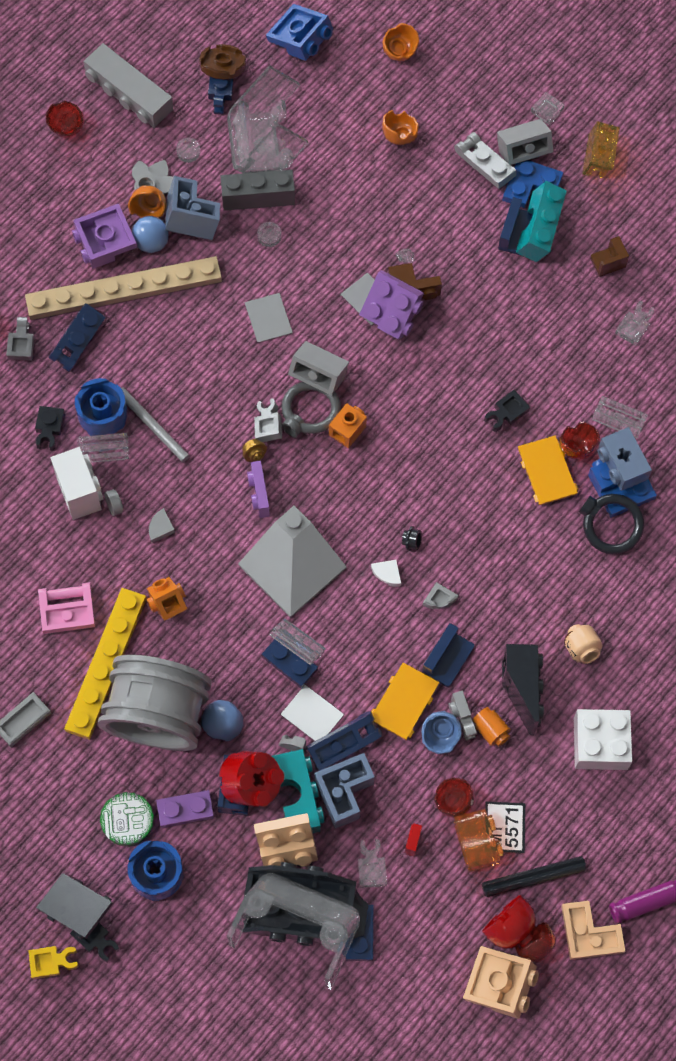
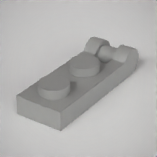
M475 132L468 135L467 140L464 142L460 141L454 146L456 153L498 189L517 176L516 169L482 142ZM472 147L475 149L473 152L469 150Z

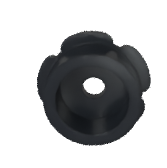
M411 526L409 530L403 532L402 545H405L408 551L412 549L418 550L422 541V531Z

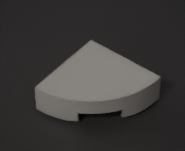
M164 508L158 511L150 522L149 536L151 543L175 533Z
M436 582L424 600L423 606L430 609H443L452 605L458 599V595Z
M283 735L278 746L291 751L303 749L304 752L306 740L299 736H294L292 739L288 735Z

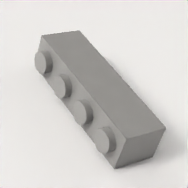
M104 43L84 60L86 77L91 82L98 83L107 95L117 98L125 109H131L135 112L143 123H149L155 128L173 111L172 97Z

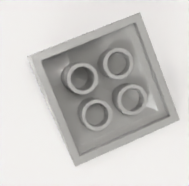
M295 506L282 515L238 563V566L290 618L347 568L315 526Z

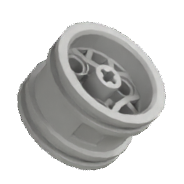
M121 655L114 658L112 666L114 669L110 672L109 676L113 686L109 702L102 704L101 713L103 715L99 717L98 726L115 737L140 745L174 751L196 749L198 744L196 737L200 735L201 726L197 723L201 705L208 701L209 693L207 691L211 689L212 680L194 668L170 660L143 655Z

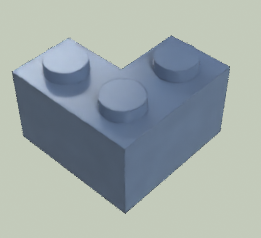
M174 176L167 195L165 230L212 240L220 221V203L197 198L198 181Z
M364 753L315 773L317 788L335 829L360 819V809L353 793L374 785L375 777Z

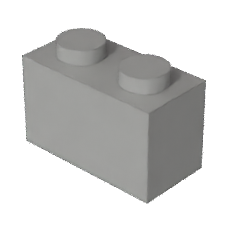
M542 119L497 132L499 153L510 165L553 152L552 132Z
M305 341L293 355L288 375L332 396L344 381L349 361Z

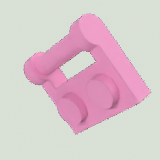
M90 582L82 583V586L48 591L46 588L38 589L43 634L95 627ZM81 596L84 598V601L48 605V601Z

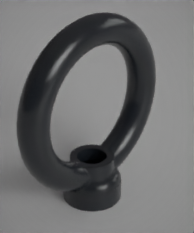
M606 494L597 499L589 496L579 511L584 516L583 529L587 540L600 552L613 555L625 553L635 547L643 535L644 517L642 511L627 496ZM605 505H622L633 516V532L626 541L620 544L605 543L598 538L594 531V517Z

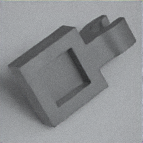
M17 317L16 333L8 334L7 359L32 360L34 335L28 334L29 322L27 317Z

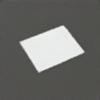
M306 685L281 713L283 717L315 741L326 736L344 715Z

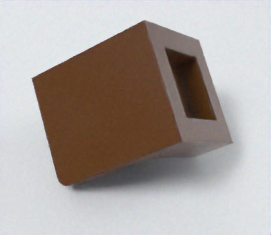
M620 236L610 239L607 249L591 254L590 259L599 277L626 268L629 254Z

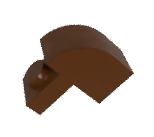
M412 263L388 267V274L423 292L422 299L431 300L441 296L442 282L440 276L416 280Z

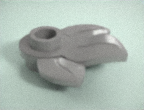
M165 160L149 167L142 161H138L132 169V176L136 181L134 190L143 185L158 188L163 194L169 192L173 177L168 176V166Z

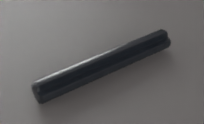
M583 856L485 881L482 883V890L485 897L494 896L583 872L586 870V863Z

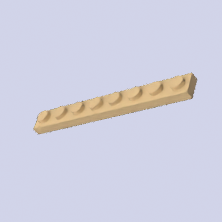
M215 256L25 294L30 320L79 311L85 303L94 308L222 282L217 257Z

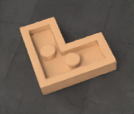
M589 901L562 904L561 908L570 960L625 953L621 924L594 927Z

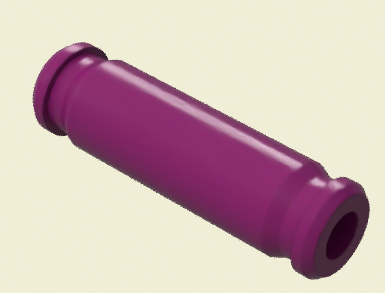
M676 880L668 881L630 895L616 903H610L609 910L614 922L619 924L623 920H630L675 903Z

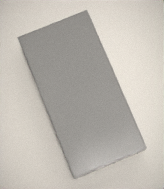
M33 692L0 720V736L12 747L49 716L51 711Z

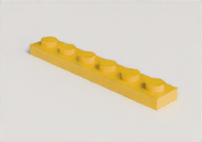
M121 588L65 725V732L90 740L100 716L102 704L105 703L112 686L109 676L110 672L114 669L112 667L113 660L117 656L125 654L145 604L146 595Z

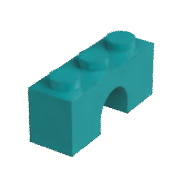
M545 181L532 192L527 212L533 214V217L527 228L521 232L516 250L517 254L538 262L550 253L567 190Z
M303 749L273 755L272 757L284 772V781L280 787L293 786L301 793L297 803L283 807L284 818L308 813L312 833L321 832L320 824L325 823L322 808H316L314 798L319 797L316 782H310L309 772H313L310 756L305 757Z

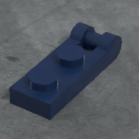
M85 303L48 358L54 362L58 361L63 365L62 368L69 372L106 317ZM63 349L69 351L71 355L69 357L62 353Z
M371 711L361 714L357 719L306 746L319 771L382 737L383 734L380 728L376 727L373 722L375 718ZM362 727L366 730V734L363 736L358 731Z

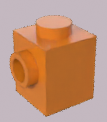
M346 403L329 424V436L349 449L366 428L367 416H365L364 411L357 406L352 407Z

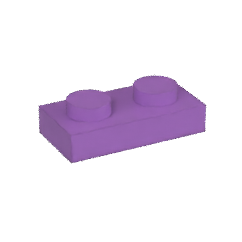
M261 461L251 462V471L247 472L249 487L254 486L255 494L251 495L253 510L258 509L259 518L269 517V504Z
M209 790L156 800L161 828L214 818Z

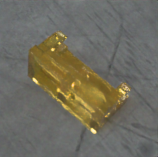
M599 121L596 122L588 135L583 175L589 176L592 174V171L597 170L600 171L599 178H602L609 170H613L620 127Z

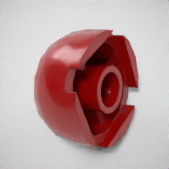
M518 895L503 908L504 910L498 916L495 915L482 930L485 937L497 947L510 949L518 944L524 947L534 937L531 934L536 923L534 909L526 899Z

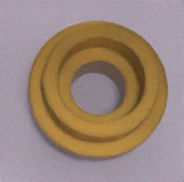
M258 439L249 440L242 448L243 457L247 462L260 461L264 457L267 447Z

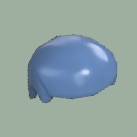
M146 216L140 218L132 227V234L137 247L143 252H158L168 242V231L165 230V223L158 217Z
M216 700L207 705L203 711L201 726L211 738L231 741L240 734L244 726L243 715L233 703L225 700Z
M446 711L435 712L429 715L421 729L423 744L429 751L436 754L453 751L455 745L460 741L462 734L461 724L458 719Z

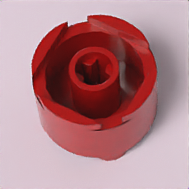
M252 751L233 753L225 759L220 768L219 777H222L221 792L227 800L234 804L265 807L277 796L280 786L284 781V772L280 769L277 761L267 753Z

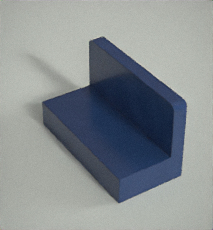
M512 198L500 236L499 250L517 254L516 250L521 232L527 228L533 217V214L521 209L522 199Z
M449 623L422 669L423 674L433 678L445 687L451 686L474 649V644L458 635L459 628L452 623Z

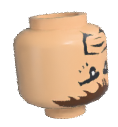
M577 624L572 626L564 639L566 649L576 662L588 664L600 656L603 645L594 628L590 625Z

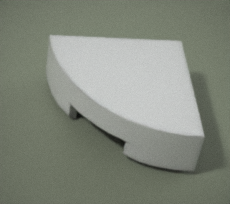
M396 560L371 564L373 574L382 582L393 587L401 586Z

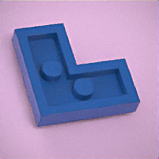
M529 160L516 163L514 168L516 169L517 176L508 182L502 201L511 204L513 197L522 199L521 207L525 208L532 189L535 190L545 181L559 187L563 172Z

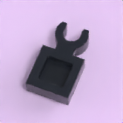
M512 390L495 403L494 408L497 411H489L485 415L484 421L488 422L490 419L497 420L498 423L492 429L494 432H497L502 428L505 420L510 425L529 412L530 406L515 390Z
M39 406L35 430L41 434L36 438L37 449H41V444L44 441L50 442V451L55 449L56 443L53 435L61 436L65 416L64 409Z
M100 923L97 924L87 939L84 937L83 939L78 938L73 931L70 933L90 954L97 948L99 956L104 962L108 963L110 961L104 954L106 948L112 947L117 952L120 950L116 942L105 940L109 931Z

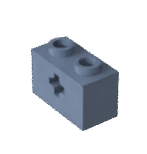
M629 427L601 438L597 450L599 458L603 463L606 462L610 469L609 476L612 482L617 484L621 491L649 479L652 469Z

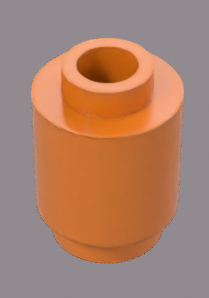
M486 707L473 718L472 721L476 724L475 728L490 746L497 745L500 747L510 738L508 733L511 728L495 710L491 711L489 707Z

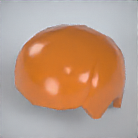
M399 23L396 27L388 29L382 41L384 53L390 59L400 62L410 59L415 54L420 42L418 32L413 26L405 23Z
M390 110L383 116L382 130L385 138L392 144H409L418 136V122L405 111L401 114H395L393 110Z
M148 185L137 188L132 193L128 202L129 213L131 215L136 214L140 218L146 216L160 218L167 207L162 191Z

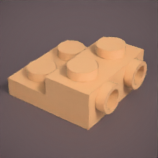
M308 813L254 824L263 866H280L282 862L307 866L313 861H318Z
M481 946L463 998L468 1002L485 1006L495 1012L519 1019L521 1012L526 1013L529 1008L530 998L527 997L530 986L534 987L538 981L539 972L536 970L537 966L531 960Z

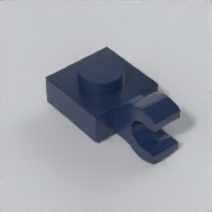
M210 77L208 99L214 100V114H223L225 100L232 101L234 78L216 79Z

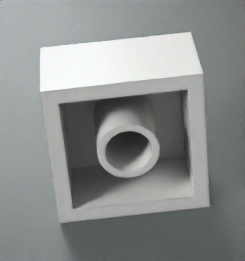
M80 447L50 457L72 519L75 520L102 510L99 501L104 499L98 479L94 476L88 454L83 455Z
M577 709L574 716L575 769L628 770L632 763L630 710Z

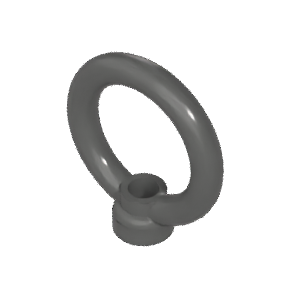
M304 382L293 385L285 393L282 400L281 409L285 418L282 428L293 438H296L301 432L316 434L328 430L329 424L341 411V403L337 393L334 392L331 396ZM313 390L321 392L329 399L331 412L322 422L315 424L305 423L300 416L293 414L291 409L293 399L304 391Z

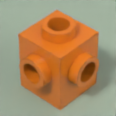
M170 577L159 579L152 586L146 588L150 598L146 599L153 613L157 611L164 621L187 610L183 600L186 597L180 583L175 584Z

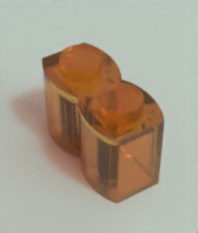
M482 809L454 817V827L468 873L500 864V856L504 854L500 840L495 841L492 831L496 830L492 815L487 816L486 810Z

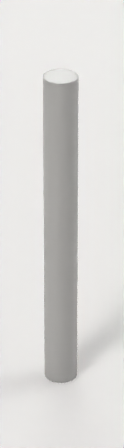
M122 387L126 405L181 462H185L190 455Z

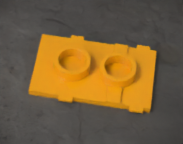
M556 435L518 446L522 458V468L526 469L535 493L533 495L535 503L538 502L539 505L577 495L579 489L577 484L573 482L564 459L566 457L564 450H561Z
M402 663L396 675L392 676L388 683L390 685L376 709H372L371 712L375 718L374 723L407 740L408 737H412L414 733L413 728L426 705L431 704L433 700L432 695L439 682Z

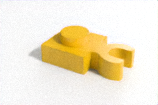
M56 946L28 950L32 979L60 975L59 967L64 966L69 970L79 967L77 962H67L68 955L77 953L74 947H68L59 954Z

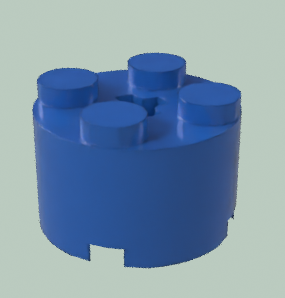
M96 378L84 383L75 397V408L82 428L90 436H108L123 429L126 424L128 411L125 395L121 387L104 378Z
M146 841L138 845L130 854L127 868L128 876L133 888L139 895L151 901H159L172 896L179 889L184 877V870L180 855L172 845L163 841ZM154 866L157 869L160 867L161 872L159 874H152L151 867Z

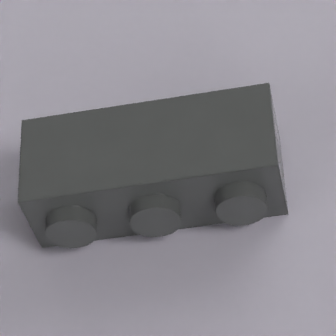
M293 170L220 175L223 211L295 205Z

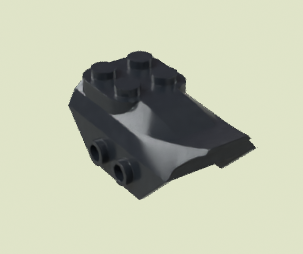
M282 862L280 866L249 867L238 932L269 936L270 941L284 943L286 939L297 940L296 944L303 946H313L314 942L347 947L351 940L364 936L368 903L359 895L356 889V881L324 872V869L321 867L308 866L307 869H299L296 864Z

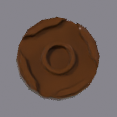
M219 44L216 45V48L211 49L210 46L201 52L199 66L202 72L212 78L232 79L240 76L245 71L246 57L242 55V51L237 47Z

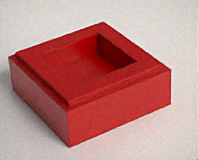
M411 824L404 852L406 853L405 855L415 857L422 825Z

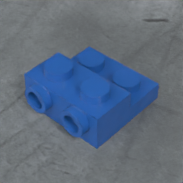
M293 4L266 34L268 42L286 48L288 55L306 61L310 55L315 56L317 54L319 45L324 39L328 40L331 38L333 26L328 15Z
M598 459L592 463L593 467L590 468L588 476L599 497L606 494H621L632 499L638 506L656 499L657 494L649 480L621 491L619 486L612 482L609 476L610 469L606 462L603 463ZM619 504L604 506L610 518L628 511L626 507Z

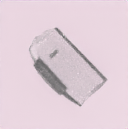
M402 249L395 253L400 262L413 263L415 261L414 252L410 249Z

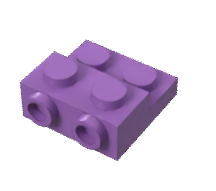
M119 203L73 220L75 230H72L76 244H82L84 248L80 250L85 264H91L92 269L115 261L114 256L137 248L136 241Z
M381 270L375 278L359 315L377 324L378 329L400 339L404 335L408 336L413 327L411 320L414 314L417 315L424 302L421 299L424 293Z

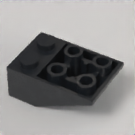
M506 644L502 657V685L529 735L534 736L537 727H541V720L544 718V705L539 704L541 695H543V679H539L540 669H543V653H538V645Z

